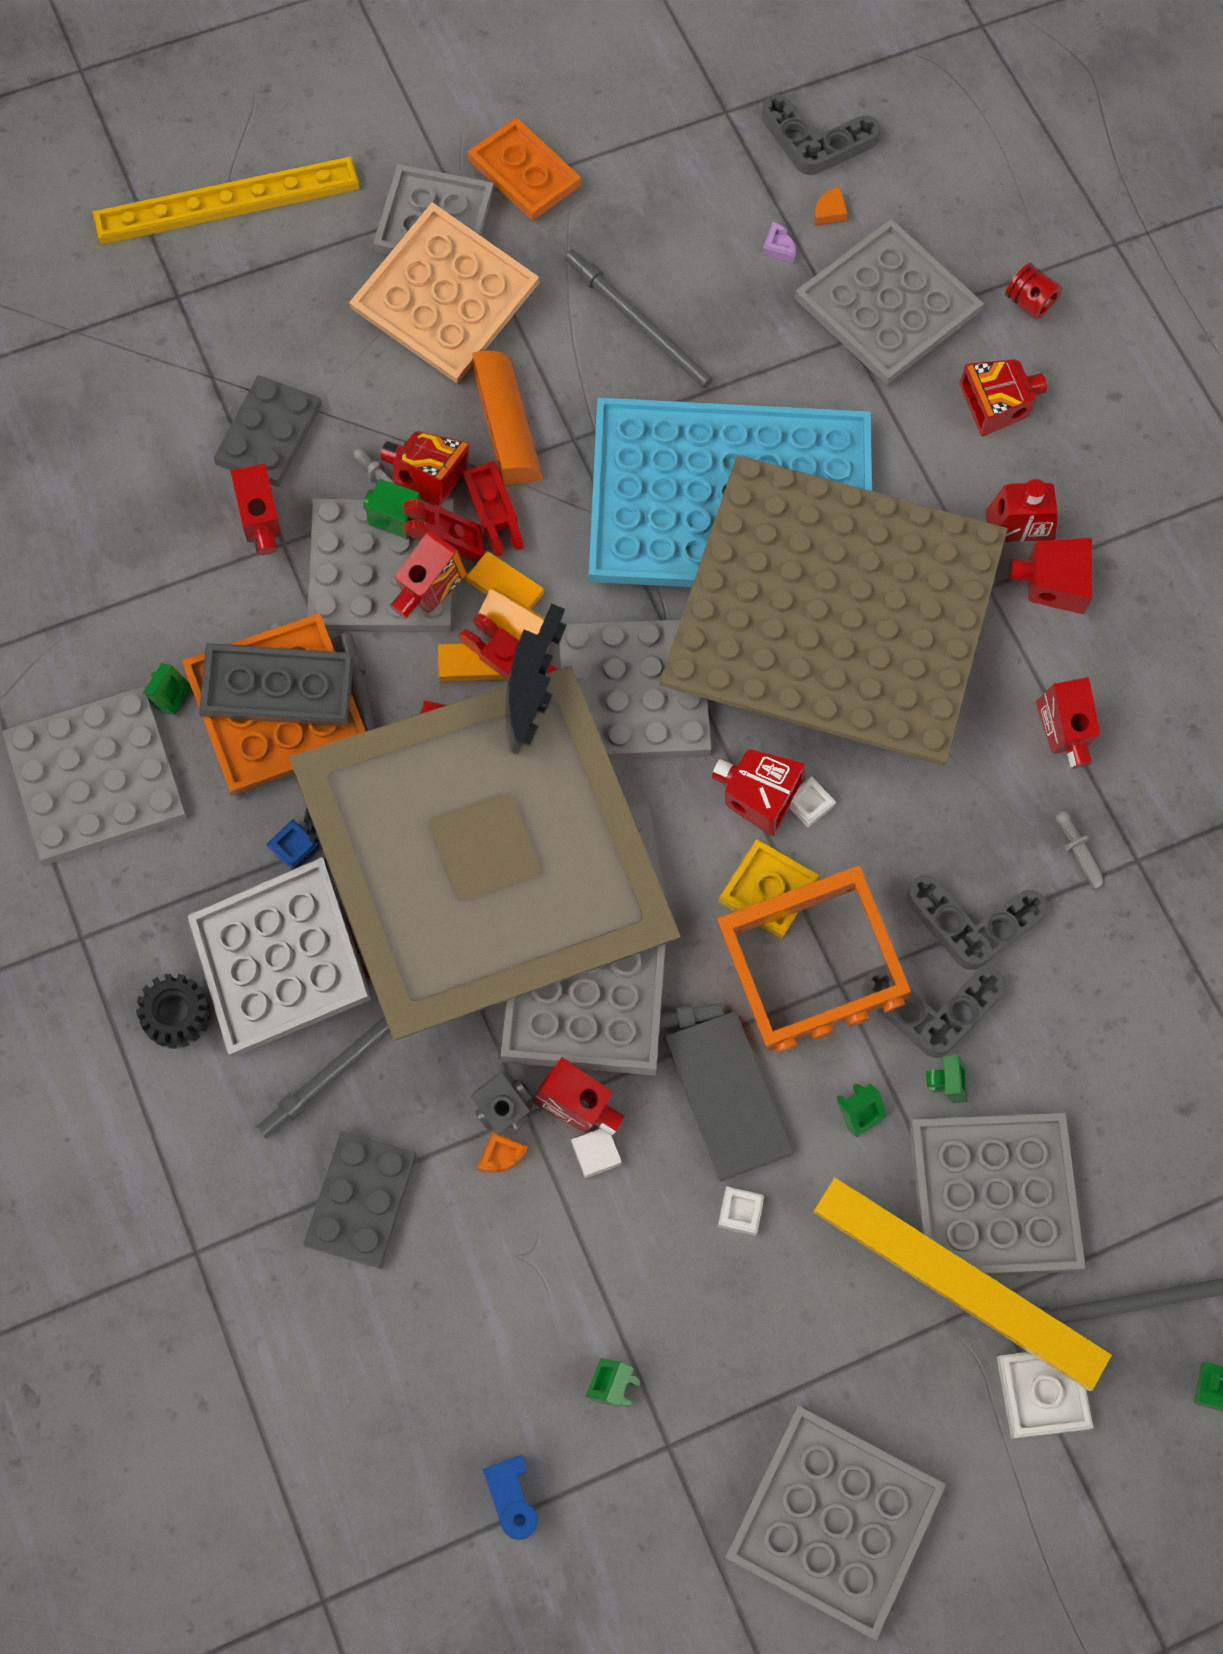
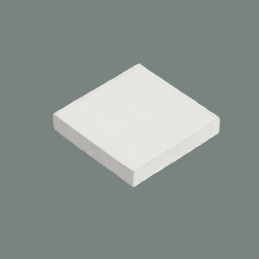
M1029 1352L999 1355L997 1357L1011 1439L1084 1431L1094 1428L1087 1390Z

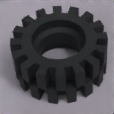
M164 974L165 980L160 981L157 977L152 980L154 985L151 988L146 985L142 989L145 995L144 997H138L137 1004L139 1009H136V1014L146 1035L151 1040L153 1039L157 1045L163 1047L164 1044H167L172 1049H176V1044L186 1047L189 1046L188 1040L193 1038L196 1042L200 1038L199 1032L201 1030L206 1031L208 1027L206 1020H210L211 1015L208 1009L210 1005L201 987H198L196 981L191 978L187 980L185 975L178 974L177 978H173L172 974ZM171 998H180L188 1004L186 1017L177 1024L164 1023L159 1017L160 1007Z

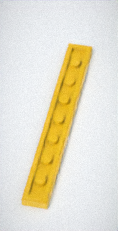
M349 156L92 211L100 245L360 190L352 158Z
M834 1177L812 1213L1088 1391L1094 1389L1112 1356L1110 1353Z

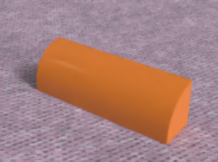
M499 351L473 352V373L498 470L505 487L543 480L512 359L507 354Z

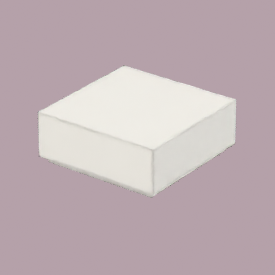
M811 776L798 788L791 801L790 809L808 828L834 808L836 801Z
M603 1129L571 1140L584 1178L615 1168L622 1163L611 1134Z
M726 1186L717 1227L756 1236L765 1195Z

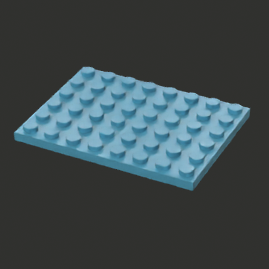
M597 397L588 582L692 587L737 455L872 491L871 412Z

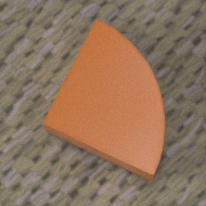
M840 187L827 191L819 198L814 212V225L846 221L848 213Z
M492 1132L477 1170L485 1173H499L509 1170L524 1158L529 1147Z

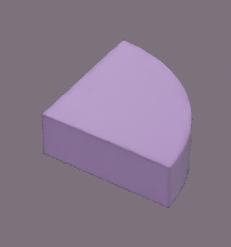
M772 222L762 255L794 264L796 255L795 243L786 233L787 230L783 226Z

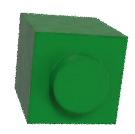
M379 479L375 489H370L367 492L363 503L368 525L407 539L408 535L404 532V525L407 521L414 519L404 514L403 503L413 499L420 501L419 493Z

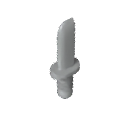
M363 448L354 450L353 456L368 473L370 482L377 483L379 479L394 483L385 474L384 465L380 461H375Z
M1060 811L1056 815V821L1061 825L1060 828H1062L1063 834L1066 835L1065 837L1069 841L1063 847L1066 852L1072 850L1091 887L1095 890L1103 885V876L1085 844L1091 839L1088 834L1080 836L1081 834L1078 833L1079 830H1076L1077 827H1075L1074 821L1070 819V814L1066 811Z

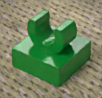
M161 663L157 671L152 672L150 675L152 679L143 694L164 713L175 715L191 689V685L172 665Z
M959 1055L943 1056L944 1070L926 1071L927 1087H930L931 1092L945 1091L946 1096L952 1103L968 1102L964 1062Z
M859 1084L853 1085L855 1095L847 1100L841 1095L837 1096L838 1105L843 1114L847 1129L856 1138L887 1117L881 1094L872 1084L865 1088Z
M600 1358L585 1397L602 1404L630 1407L633 1402L630 1399H626L623 1394L627 1384L639 1386L640 1380L636 1376L631 1375L633 1367L621 1361Z
M1208 1362L1200 1364L1194 1399L1195 1404L1223 1411L1222 1366Z

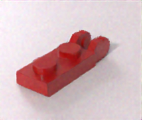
M493 461L463 470V481L482 526L484 535L487 534L493 554L496 557L503 555V545L497 531L508 528L510 540L515 550L524 549L522 536L517 525V516L496 462Z
M418 499L403 503L404 514L414 519L407 521L404 525V532L408 536L410 535L414 539H422L430 529L454 547L460 556L474 562L484 556L482 526L438 505H430Z
M478 613L473 619V623H475L479 630L491 638L489 643L485 645L479 636L467 629H464L459 634V638L463 644L479 655V659L508 680L519 640L503 628L499 629L497 624L484 614ZM550 664L547 673L558 669Z

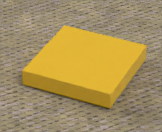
M756 839L720 895L718 902L736 912L818 881L820 875ZM799 912L760 927L783 939Z

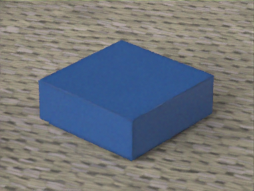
M294 819L266 843L267 848L290 870L299 868L319 849V842L317 841L313 844L309 840L310 834L306 835L304 828Z

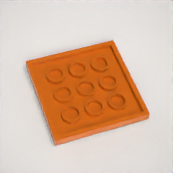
M320 613L227 644L335 652ZM205 652L181 660L199 708ZM352 694L350 697L348 726L202 717L231 796L294 774L289 760L290 756L366 732Z

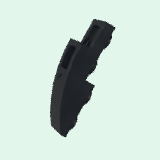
M552 603L538 635L523 629L508 678L505 706L506 728L511 753L519 755L523 744L531 746L539 727L533 721L537 712L545 714L553 693L547 691L551 678L545 676L553 659V656L548 654L552 642L557 645L560 644L567 624L562 622L565 609Z

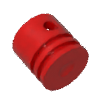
M1028 263L1013 277L1005 291V296L1011 298L1014 303H1018L1021 309L1035 320H1038L1054 305L1061 294L1062 287L1045 273H1041V270L1035 268L1032 263Z

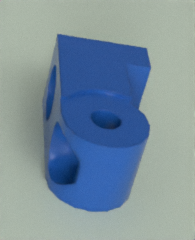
M519 1455L483 1469L505 1534L515 1540H523L531 1536L536 1529L538 1520L534 1508L525 1501L517 1477L527 1473L523 1456Z

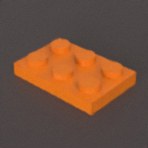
M517 117L467 151V160L490 182L494 183V186L532 222L581 186L582 177Z

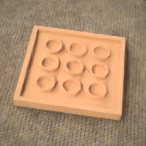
M432 202L349 304L350 308L458 384L473 366L472 353L487 349L539 285L540 279L539 276Z

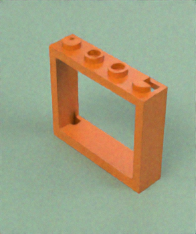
M860 865L717 918L719 929L766 1051L775 1049L776 1053L784 1050L789 1051L798 1046L797 1040L810 1035L812 1040L821 1039L834 1033L832 1028L845 1022H847L849 1027L861 1024L870 1019L869 1013L882 1008L884 1013L895 1011L896 1008L906 1005L904 1000L910 998V987ZM856 890L894 986L773 1031L736 935Z

